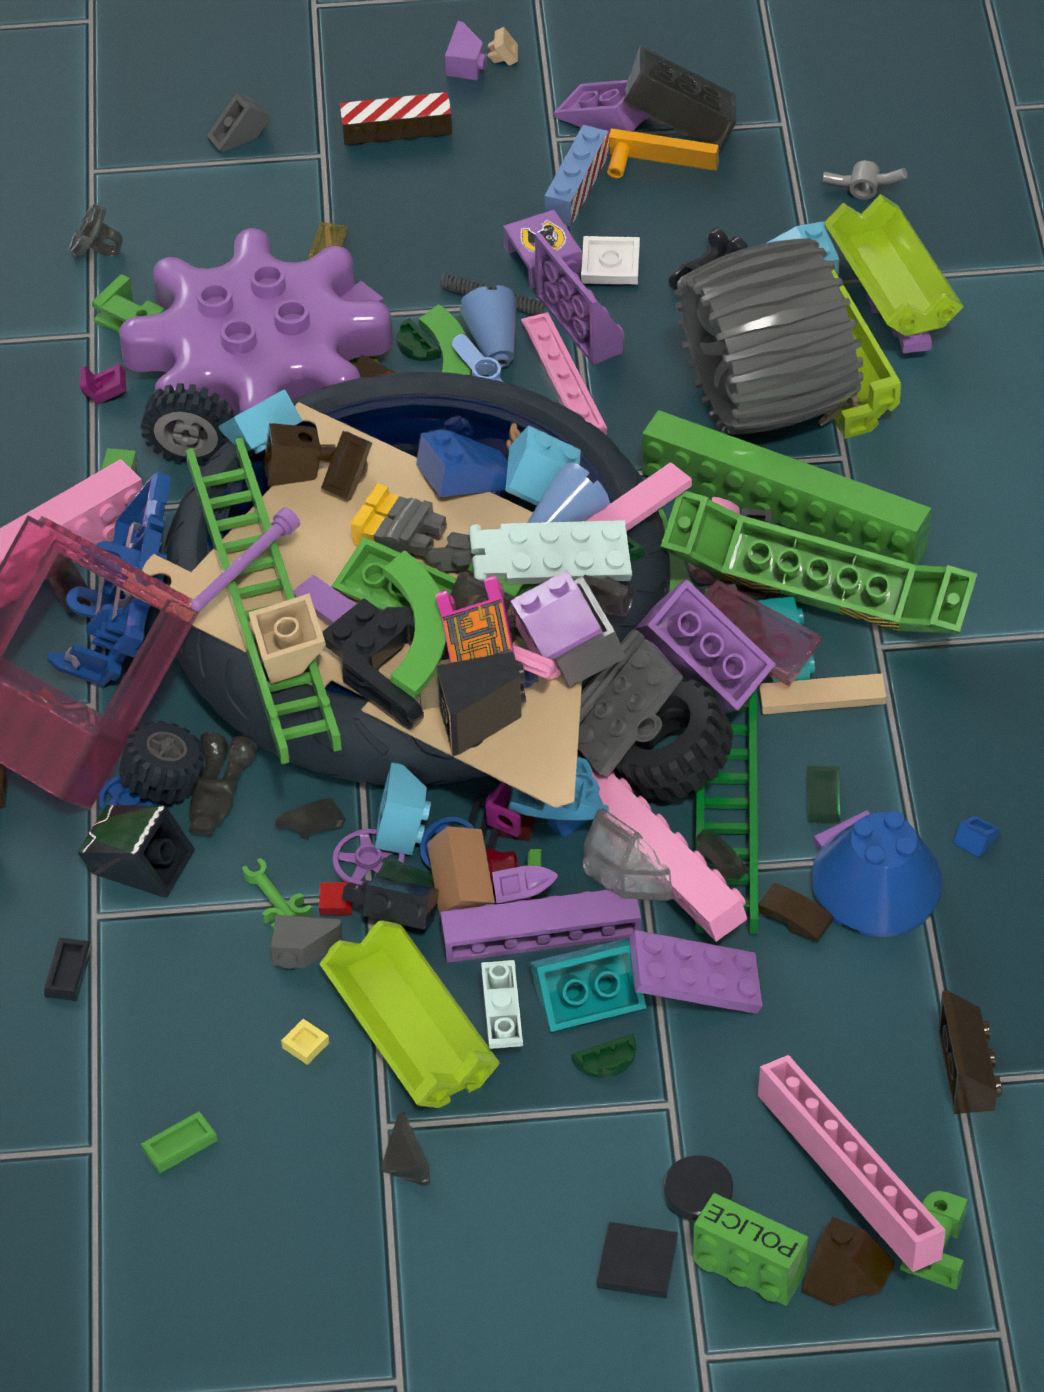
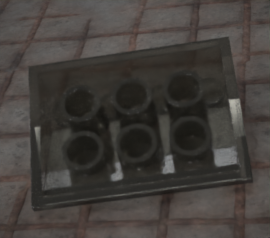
M640 45L624 91V101L627 102V106L637 112L642 110L650 114L651 118L660 124H665L666 122L674 126L675 130L684 136L691 135L699 139V142L719 145V150H721L737 123L736 94Z

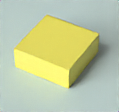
M302 1019L281 1040L282 1048L308 1065L329 1044V1036Z

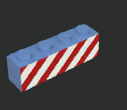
M582 125L545 194V212L555 210L564 225L572 226L609 156V131Z

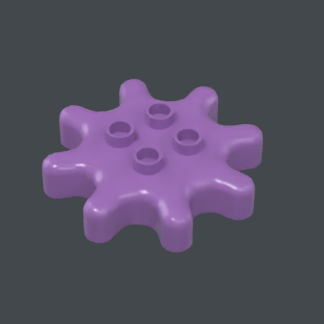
M248 228L237 234L233 245L234 256L229 262L221 266L209 269L197 268L176 257H166L158 261L153 270V282L157 305L163 307L165 311L154 315L129 318L122 323L119 331L124 365L128 369L137 372H167L156 382L154 393L159 388L164 391L165 386L170 384L175 390L177 383H183L185 390L189 389L190 384L196 385L195 391L201 392L202 387L209 389L208 396L215 392L220 395L218 402L225 399L228 402L227 408H232L234 415L246 411L284 389L290 399L293 400L329 385L361 378L358 369L349 360L361 355L376 356L384 354L392 347L393 343L391 314L385 304L374 300L350 301L341 298L355 285L353 259L346 248L329 246L307 261L297 263L284 262L272 256L271 244L267 234L256 228Z

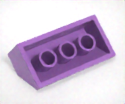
M684 579L655 604L635 628L645 639L653 642L672 665L688 680L698 681L713 693L724 713L738 711L776 665L687 579Z

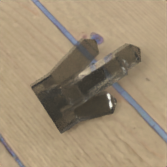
M588 575L583 576L604 614L627 616L634 597L633 587L620 584L608 576L603 579Z

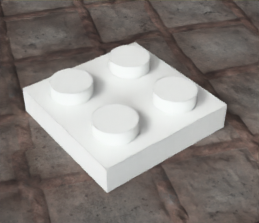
M584 236L581 282L584 284L638 285L640 237Z

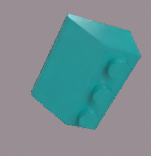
M626 939L530 962L536 994L550 1032L646 1009L644 994L635 992L630 942Z

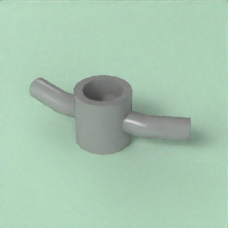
M864 160L854 165L852 175L842 176L824 172L822 183L841 187L850 186V192L854 197L867 200L876 195L878 185L891 184L906 179L908 175L905 168L880 174V169L875 163Z

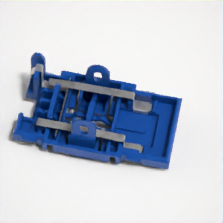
M161 472L154 473L117 518L112 542L102 541L94 546L92 550L93 559L97 566L102 568L99 591L78 586L71 589L66 596V603L73 612L92 618L86 627L87 633L92 635L91 647L87 649L75 644L66 653L49 652L47 661L57 671L104 688L110 679L116 681L120 677L122 663L126 656L136 658L140 653L144 639L146 615L151 605L122 591L121 587L137 571L138 581L146 561L153 554L167 560V555L160 552L163 546L161 541L163 537L162 532L167 522L164 511L167 504L171 476ZM104 552L110 553L106 557H103ZM156 574L150 577L147 581V586L153 591H159L163 584L164 574ZM77 598L89 599L94 603V606L81 604L77 601Z

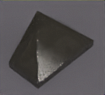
M62 546L40 558L37 562L66 613H69L72 610L66 603L68 592L78 586L88 587L65 546ZM82 597L77 598V601L81 604L90 601Z
M405 1112L399 1113L380 1171L421 1186H426L430 1184L429 1165Z

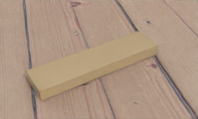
M882 673L761 683L758 690L762 714L882 705L887 703Z

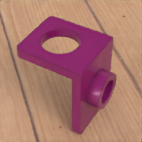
M501 782L497 789L490 791L486 800L487 825L519 837L521 834V816L504 808L510 799L511 786ZM498 815L507 817L513 825L503 823Z

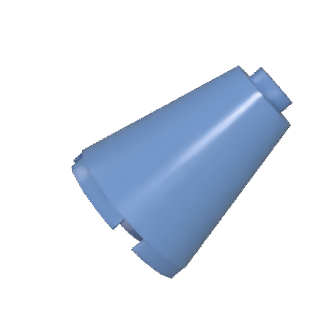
M496 285L497 290H488L487 286L470 291L462 298L460 313L482 355L497 360L501 368H504L514 359L515 293L510 288Z
M568 462L559 469L527 523L586 521L604 510L610 504V501L598 480L593 484L586 477L589 474L586 469Z

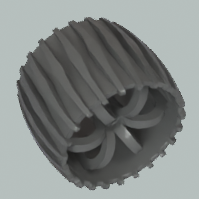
M810 238L790 239L744 248L694 269L682 276L677 282L678 289L675 290L676 298H681V301L677 302L675 306L676 311L682 312L683 317L677 323L678 328H684L687 339L681 341L682 347H689L692 361L687 362L689 368L695 367L699 378L694 381L695 387H702L705 393L701 401L704 406H711L712 411L709 412V417L713 421L719 420L716 423V427L723 431L724 434H752L795 425L842 405L855 397L861 390L860 382L863 381V373L858 372V368L863 366V358L857 357L856 349L861 347L860 339L854 340L852 327L857 326L855 319L849 320L845 307L851 303L849 298H842L838 288L843 285L842 279L834 278L831 271L835 268V265L831 260L825 261L824 257H826L827 252L824 248H819V243Z

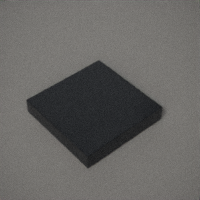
M609 1222L597 1279V1288L667 1298L678 1232Z

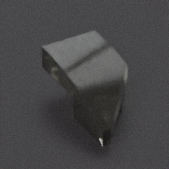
M326 798L299 806L280 815L275 821V826L281 830L284 827L300 832L301 838L308 840L311 832L318 833L343 828L346 818L333 799Z

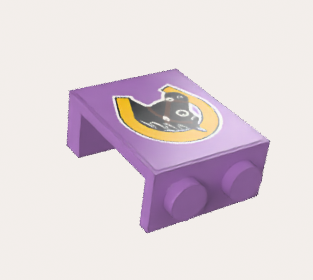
M555 210L503 226L504 248L508 253L517 251L526 264L531 289L536 287L534 234L538 232L542 234L573 273H581L582 250Z

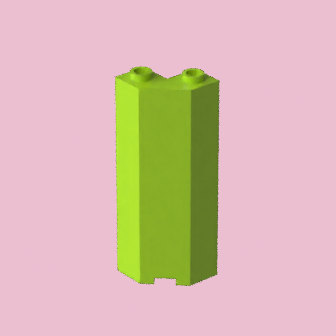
M880 194L862 214L842 203L824 222L888 326L896 331L909 336L943 328L964 307L900 207Z
M833 269L831 272L834 278H839L836 271ZM842 285L838 287L842 298H849L851 303L845 306L849 320L855 319L857 326L852 327L854 340L860 339L861 347L856 349L857 357L863 358V366L858 368V372L863 373V381L860 382L861 390L856 395L860 399L861 404L857 407L842 410L841 416L833 419L844 439L872 432L879 425L877 419L887 409L893 411L900 404L901 382L846 288Z
M378 921L370 928L367 936L360 944L339 940L329 948L328 953L319 963L418 1106L441 1108L451 1102L449 1096L465 1088L469 1093L480 1088L499 1066L500 1062L401 924Z

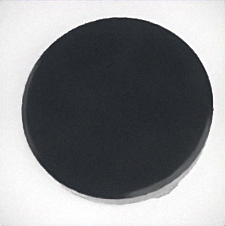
M702 1155L682 1158L675 1162L665 1175L664 1196L666 1206L671 1212H675L684 1218L697 1220L713 1193L728 1200L732 1199V1176L729 1170L714 1158Z

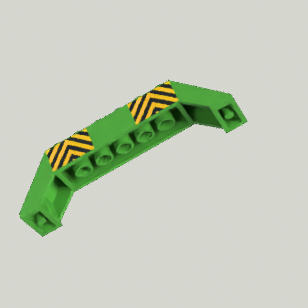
M684 491L676 497L661 543L663 550L723 581L779 597L794 596L797 602L898 631L960 634L977 578V573L953 566L915 565L742 516L709 500L706 496Z

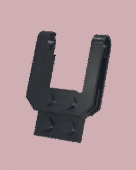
M363 598L322 631L326 647L343 659V682L402 727L412 729L424 718L422 707L416 699L376 670L378 666L403 647L405 641L410 645L412 644L415 632L412 608L386 607L381 611ZM447 642L445 653L442 656L441 660L450 659L447 648Z

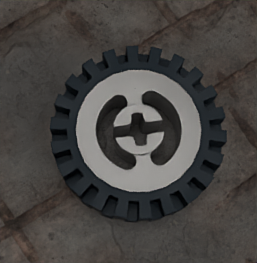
M177 383L175 390L171 384L166 385L164 391L161 388L157 389L155 395L151 394L146 403L141 422V434L143 438H146L145 443L148 447L154 445L153 452L156 454L164 451L163 458L169 460L171 456L176 457L174 463L180 465L182 459L187 460L186 450L193 448L199 466H205L206 461H209L229 440L220 431L218 426L233 418V409L227 408L228 402L225 399L218 402L219 394L214 392L211 396H208V388L202 387L201 392L195 391L196 385L190 384L188 390H185L183 383Z

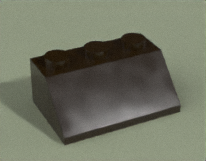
M943 991L938 1033L954 1114L995 1111L996 1097H1001L1002 1088L1000 1077H994L993 1069L996 1068L995 1051L993 1048L988 1049L987 1041H990L988 1020L983 1021L980 1007L950 991Z

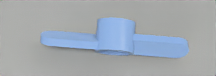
M464 334L454 337L452 346L472 369L473 376L503 382L500 379L501 366L497 360L484 357Z

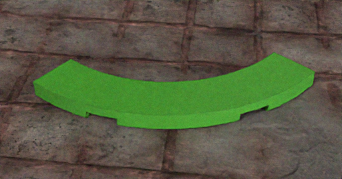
M438 304L419 318V326L440 347L443 356L442 372L472 375V369L452 346L454 337L459 334L466 336L458 321Z
M404 550L383 568V576L390 580L410 603L413 611L415 632L410 650L399 667L391 674L390 682L415 699L436 674V666L439 665L445 653L446 637L442 616L436 600V594L440 590L428 571Z

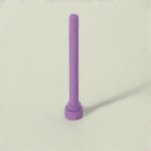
M286 507L275 514L271 523L272 527L191 602V608L194 611H201L278 537L291 535L300 526L298 516Z

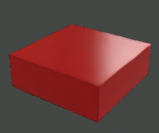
M321 882L320 915H352L353 902L342 900L344 886L347 883L353 882Z

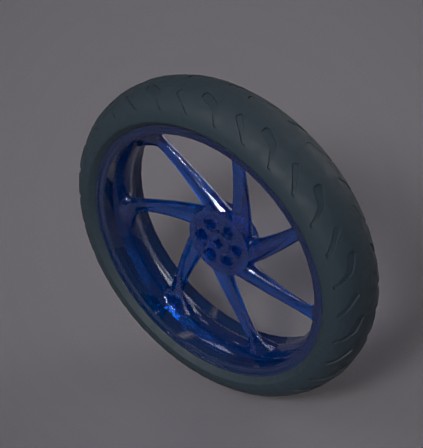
M398 372L340 382L291 400L294 406L299 402L416 458L418 456L421 433L445 430L499 450L508 461L509 450L506 442L510 440L509 431L511 425L515 423L520 433L529 425L580 449L579 466L589 472L586 477L593 484L597 480L608 495L610 504L644 481L624 453L619 451L618 446L592 423L586 422L581 415L556 401H550L549 398L541 394L498 380L449 372ZM303 421L296 425L317 429L313 423ZM228 440L200 470L202 477L241 469L236 446ZM252 449L247 453L263 497L272 487L267 486L264 471L265 449L257 454ZM245 479L206 487L209 499L247 491L248 487ZM193 482L182 498L172 519L163 554L167 555V561L190 572L214 549ZM505 490L492 491L491 493L503 498ZM248 501L213 509L216 521L245 515L253 507V503ZM658 510L626 532L628 537L644 548L643 557L630 561L632 570L631 580L595 582L593 595L613 627L620 643L632 629L639 625L652 607L669 593L671 576L669 552L661 547L665 530ZM232 529L219 531L221 538L223 539ZM164 575L161 591L171 585L172 580L167 575ZM163 611L167 631L178 660L198 693L207 700L217 714L236 730L240 731L243 736L268 752L272 751L279 757L247 653ZM263 668L266 680L270 681L266 669ZM594 675L582 681V690ZM333 681L325 687L340 733L342 750L333 751L327 731L286 740L289 762L305 769L321 772L327 776L349 781L385 785L391 762L404 765L424 785L456 783L489 776L473 766L363 712L361 709L368 700ZM309 684L270 692L274 705L315 696L313 687ZM319 707L278 716L282 729L323 720ZM481 741L473 747L479 746L483 741Z

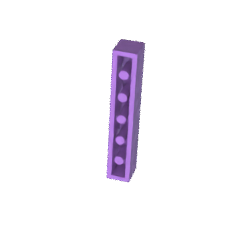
M635 886L616 887L610 890L595 892L585 891L579 894L564 896L554 895L542 899L518 900L516 902L496 905L486 904L481 907L466 909L455 908L450 911L440 912L447 963L630 939L629 937L634 930L641 931V914Z

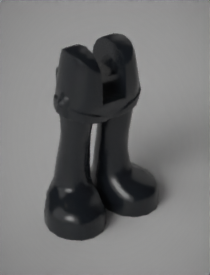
M715 227L707 234L708 251L691 262L681 264L670 276L669 286L673 290L678 289L677 282L682 276L719 257L748 248L746 242L738 236H734L729 240L723 230Z

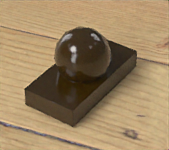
M342 431L321 488L341 498L351 500L358 480L363 478L368 471L367 457L373 443L348 431Z

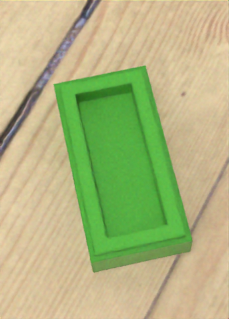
M200 1111L141 1143V1149L160 1174L217 1142L218 1139L215 1131Z

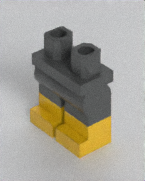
M379 483L376 484L366 499L365 505H362L351 522L353 545L358 546L362 539L366 537L399 553L405 550L411 556L415 554L425 556L428 548L434 547V539L427 536L428 533L442 536L447 529L446 517L433 512L432 502L426 500L422 502L416 498L407 499L389 493V487Z

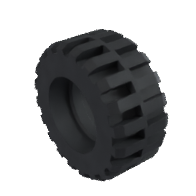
M683 678L656 713L662 721V727L658 735L647 742L636 740L616 766L632 790L637 794L643 795L645 798L656 800L658 797L660 800H672L673 796L683 798L688 796V792L692 790L699 791L704 788L703 784L708 780L711 782L717 776L719 768L723 769L727 762L726 755H730L732 749L733 730L730 726V721L713 693L700 682L691 679L688 681L687 678ZM686 728L684 733L673 743L663 748L652 750L654 745L669 732Z

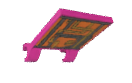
M495 575L484 579L489 600L455 610V600L449 595L447 590L436 594L437 604L442 616L450 663L511 651L514 653L503 599V585L497 580Z

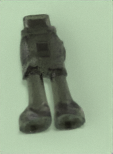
M205 732L201 735L199 743L203 745L206 763L202 776L197 778L190 801L189 820L191 823L189 831L191 833L212 836L215 828L219 827L222 824V820L230 813V809L233 807V795L237 789L236 783L244 768L254 761L258 752L257 744L249 738L237 736L232 739L229 747L226 739L219 733ZM229 753L228 765L223 779L217 780L222 765L225 762Z

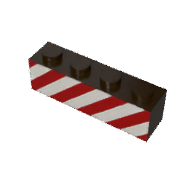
M448 92L340 103L344 145L452 134V118Z

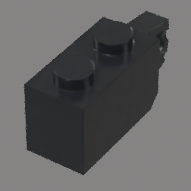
M375 877L371 881H362V885L347 883L343 888L342 900L359 904L358 909L362 910V916L425 929L435 920L439 889L387 877Z

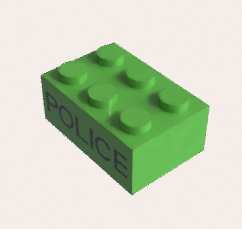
M713 1193L694 1223L693 1262L697 1263L700 1268L707 1272H716L728 1278L739 1287H747L760 1293L768 1301H777L787 1306L806 1275L808 1236Z

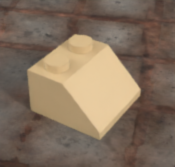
M310 593L248 613L270 683L302 674L326 646Z

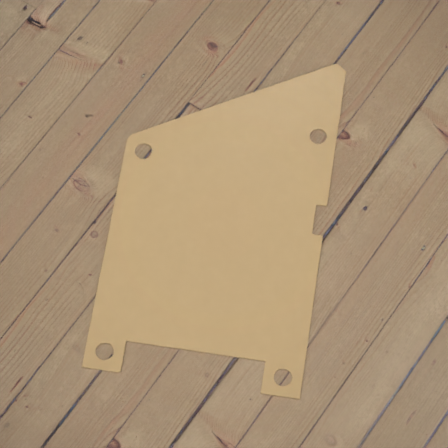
M299 402L295 405V408L302 422L308 421L316 426L320 444H335L337 447L342 431H348L372 442L373 444L367 457L368 471L363 478L358 480L351 500H346L321 488L330 463H319L316 479L272 486L262 497L270 523L273 522L274 515L284 507L291 509L300 520V526L291 535L280 536L276 539L292 590H295L312 575H315L332 587V584L358 547L353 545L351 522L362 505H365L366 499L377 483L388 486L389 493L407 499L416 498L422 502L424 500L432 502L433 512L446 517L447 529L442 536L430 533L427 535L434 539L433 548L445 547L448 544L447 537L451 532L469 535V527L475 524L480 525L482 530L500 529V524L527 523L533 513L491 492L440 497L416 465V457ZM254 506L247 514L255 512ZM255 523L232 528L222 541L226 543L263 533L260 524ZM214 549L192 572L153 554L146 561L138 581L137 571L121 587L122 591L246 652L226 587L201 611H194L191 608V602L222 574ZM247 549L227 553L230 565ZM268 549L262 552L255 560L270 557ZM416 554L413 556L417 561L441 571L437 566L439 562L429 563L425 556ZM274 567L238 575L235 578L237 588L276 580L277 576ZM469 570L444 571V573L471 585L474 598L468 606L489 600L488 594L484 591L482 585L475 584L474 573ZM156 574L167 575L172 580L171 585L163 591L151 590L147 586V581ZM528 584L524 592L529 591L539 586L540 584ZM281 590L243 598L241 601L244 611L283 602L284 598ZM342 594L355 604L359 602L358 600H355L345 594ZM506 609L507 619L509 623L512 618L508 610ZM318 618L321 631H324L329 625ZM512 620L509 624L510 631L521 635L516 626V630L513 629L515 623ZM250 621L248 623L250 626L251 633L255 634L252 627V623ZM510 633L514 645L529 650L522 637ZM405 641V645L378 666L376 670L390 679L391 674L405 659L411 645ZM256 645L257 652H258V655H259V658H260V657H261V653H260V650H259L258 645ZM325 646L315 658L324 687L333 681L359 694L343 682V659ZM524 670L525 682L520 683L523 684L526 695V703L521 704L522 717L483 740L479 746L470 748L460 755L453 757L557 808L573 803L575 800L582 681L569 687L562 673L559 677L548 681L544 677ZM417 696L415 699L420 704L419 696ZM369 701L361 709L363 712L452 756L439 707L424 709V718L412 729L402 727Z

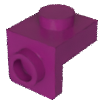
M120 364L96 375L87 366L80 369V388L83 394L90 396L97 405L127 391L125 369Z

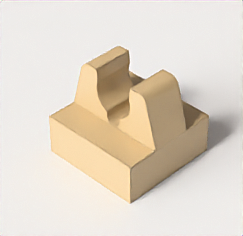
M504 27L496 30L495 39L488 44V48L491 50L488 53L490 60L494 64L505 61L508 66L518 62L517 42Z

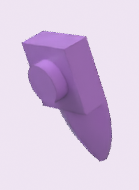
M533 865L492 872L496 903L504 904L518 900H531V896L547 889L557 879L558 874L550 869Z

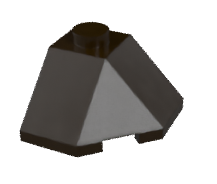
M832 1217L817 1245L802 1293L833 1307L845 1304L848 1299L864 1294L867 1297L877 1295L882 1292L895 1267V1262L865 1230Z

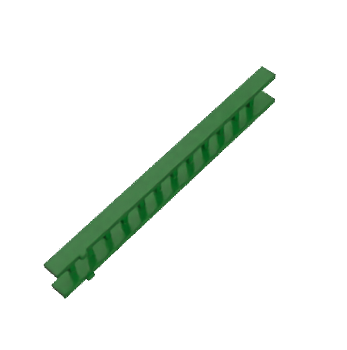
M748 600V630L741 631L755 645L757 632L756 600ZM756 688L749 696L748 701H745L738 710L739 712H748V725L730 724L733 735L749 736V749H731L730 755H726L727 760H749V773H717V776L711 782L708 780L703 784L704 788L696 792V850L704 859H749V874L721 873V875L724 877L727 885H749V900H745L746 904L743 907L745 911H749L750 934H758ZM705 784H749V798L705 797ZM704 809H749V823L704 822ZM704 834H749V848H704ZM695 921V933H704V929Z

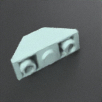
M515 961L481 963L489 1049L523 1046Z

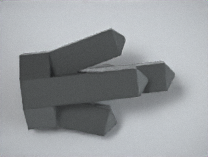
M451 532L447 537L448 544L445 547L428 548L425 554L429 563L439 562L437 566L442 572L468 570L472 558L476 556L471 552L470 535Z

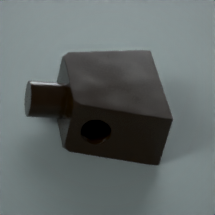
M269 423L263 463L267 486L316 479L319 463L331 462L336 449L335 444H320L318 431L314 427Z

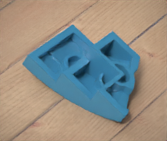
M577 757L575 800L573 803L554 808L512 787L508 810L546 819L591 820L607 817L609 807L608 805H603L599 796L600 787L597 780L592 776V769L588 760Z

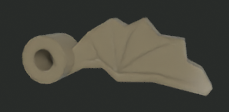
M855 396L842 405L826 412L818 423L820 426H823L831 420L840 417L842 410L860 406V399Z

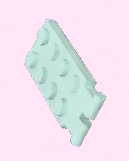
M625 520L500 524V529L482 530L481 526L477 524L469 527L471 552L476 555L472 558L476 585H485L484 579L495 575L497 579H505L506 585L542 584L566 570L573 580L583 576L586 582L630 581L632 577Z

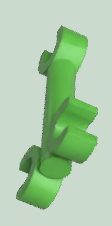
M257 859L259 870L256 872L250 871L246 865L243 866V875L246 882L257 884L274 906L262 913L264 923L275 920L276 915L311 917L313 915L311 905L298 908V906L304 904L302 893L293 895L288 905L267 877V865L263 859ZM274 923L271 924L272 934L274 929Z

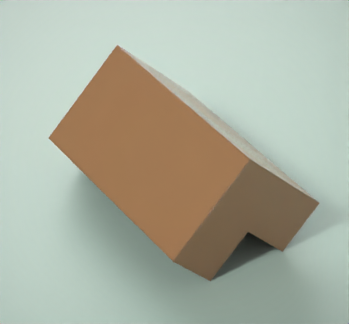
M447 826L427 843L434 887L439 889L437 901L439 916L441 917L440 912L450 911L455 908L466 909L481 907L486 904H495L482 829Z

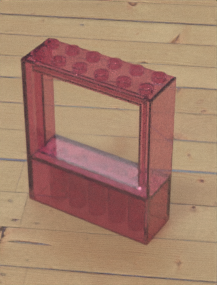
M27 515L0 564V763L56 797L90 810L124 750L131 730H135L200 612L194 611L191 608L190 604L193 599L121 560L112 553L96 546L85 538L78 536L60 524L42 515L39 520ZM59 553L161 610L103 715L2 657Z

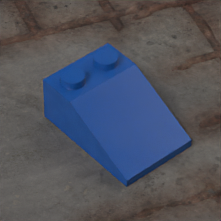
M436 430L434 432L421 433L416 465L440 497L505 490L508 461L499 450L452 431Z

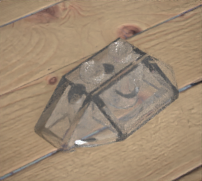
M604 808L597 810L583 844L585 857L583 859V867L585 872L623 899L663 901L673 899L671 870L665 863H660L655 851L641 834Z

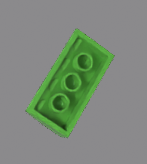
M364 537L332 584V588L358 601L365 598L381 611L386 607H411L400 590L383 576V568L401 553ZM419 562L433 578L440 592L447 590L449 595L454 598L455 610L468 607L474 598L470 584Z

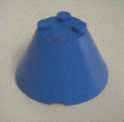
M876 812L857 820L826 841L814 861L812 886L819 905L831 913L834 922L840 926L843 923L859 930V934L864 936L892 937L917 928L931 916L933 909L940 899L942 874L938 861L932 851L900 812Z

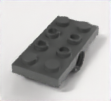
M647 639L641 643L579 726L578 749L596 771L605 777L612 773L636 740L647 742L658 735L662 727V721L656 713L684 678L658 647Z

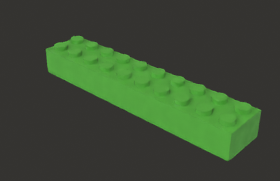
M660 410L657 411L642 433L643 475L650 477L671 462L692 479V486L687 491L706 496L709 499L718 497L729 500L736 504L740 510L742 508L772 510V522L787 528L915 565L919 564L928 549L931 508Z

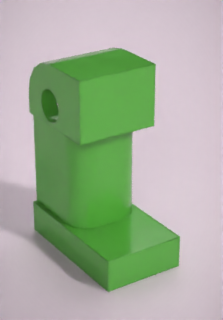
M122 274L91 302L92 307L101 310L94 318V322L119 333L122 323L127 319L135 316L159 314L164 312L165 309L148 300L142 306L132 302L133 295L130 278Z
M935 1191L927 1195L923 1205L946 1230L942 1260L915 1272H912L902 1262L900 1270L957 1290L962 1278L964 1260L944 1254L950 1236L958 1238L966 1219L968 1199L944 1191Z

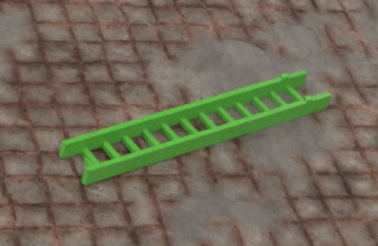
M243 438L235 439L236 452L241 469L202 477L194 449L186 450L188 468L221 573L230 566L227 553L248 549L272 527ZM245 479L248 487L247 491L209 499L206 487ZM252 501L255 509L254 513L216 521L213 509ZM255 523L260 524L263 534L223 543L219 532ZM275 540L267 548L270 557L254 560L239 575L274 567L277 579L237 588L234 579L226 586L281 764L289 763L288 746L286 740L327 731L333 751L336 752L342 749L340 733L315 659L307 667L308 672L275 683L267 681L263 671L265 666L262 657L259 658L256 645L258 643L255 634L251 633L248 623L251 621L248 613L261 608L244 611L241 599L281 590L284 601L295 598L277 541ZM308 683L312 684L315 696L274 705L270 692ZM315 707L320 708L323 720L286 729L281 728L278 716Z

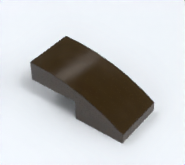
M777 883L772 885L758 904L760 914L788 923L790 933L815 942L820 940L834 921L833 915L804 895Z

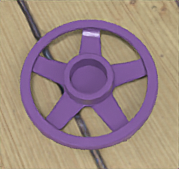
M377 829L355 831L344 837L337 844L333 852V867L336 874L344 882L362 885L360 880L369 870H374L380 875L383 873L386 866L382 863V860L395 852L374 848L369 834H376ZM360 835V847L356 850V853L340 852V849L348 840ZM399 853V860L395 867L396 871H390L387 868L383 877H387L389 872L394 874L393 876L389 874L391 879L399 875L400 872L398 871H401L404 866L405 854ZM338 860L357 864L352 877H349L342 871Z

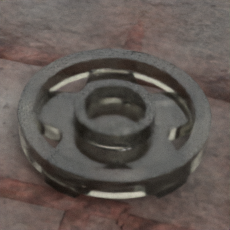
M703 829L696 838L699 843L697 848L702 856L711 860L724 877L740 879L746 873L745 865L740 857L722 838L707 829Z

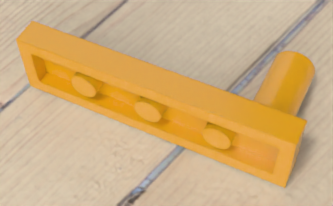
M612 128L609 134V149L612 156L607 173L613 178H621L623 176L628 157L715 171L718 168L719 145Z

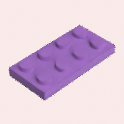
M634 930L629 937L635 992L757 1014L763 1007L755 952Z

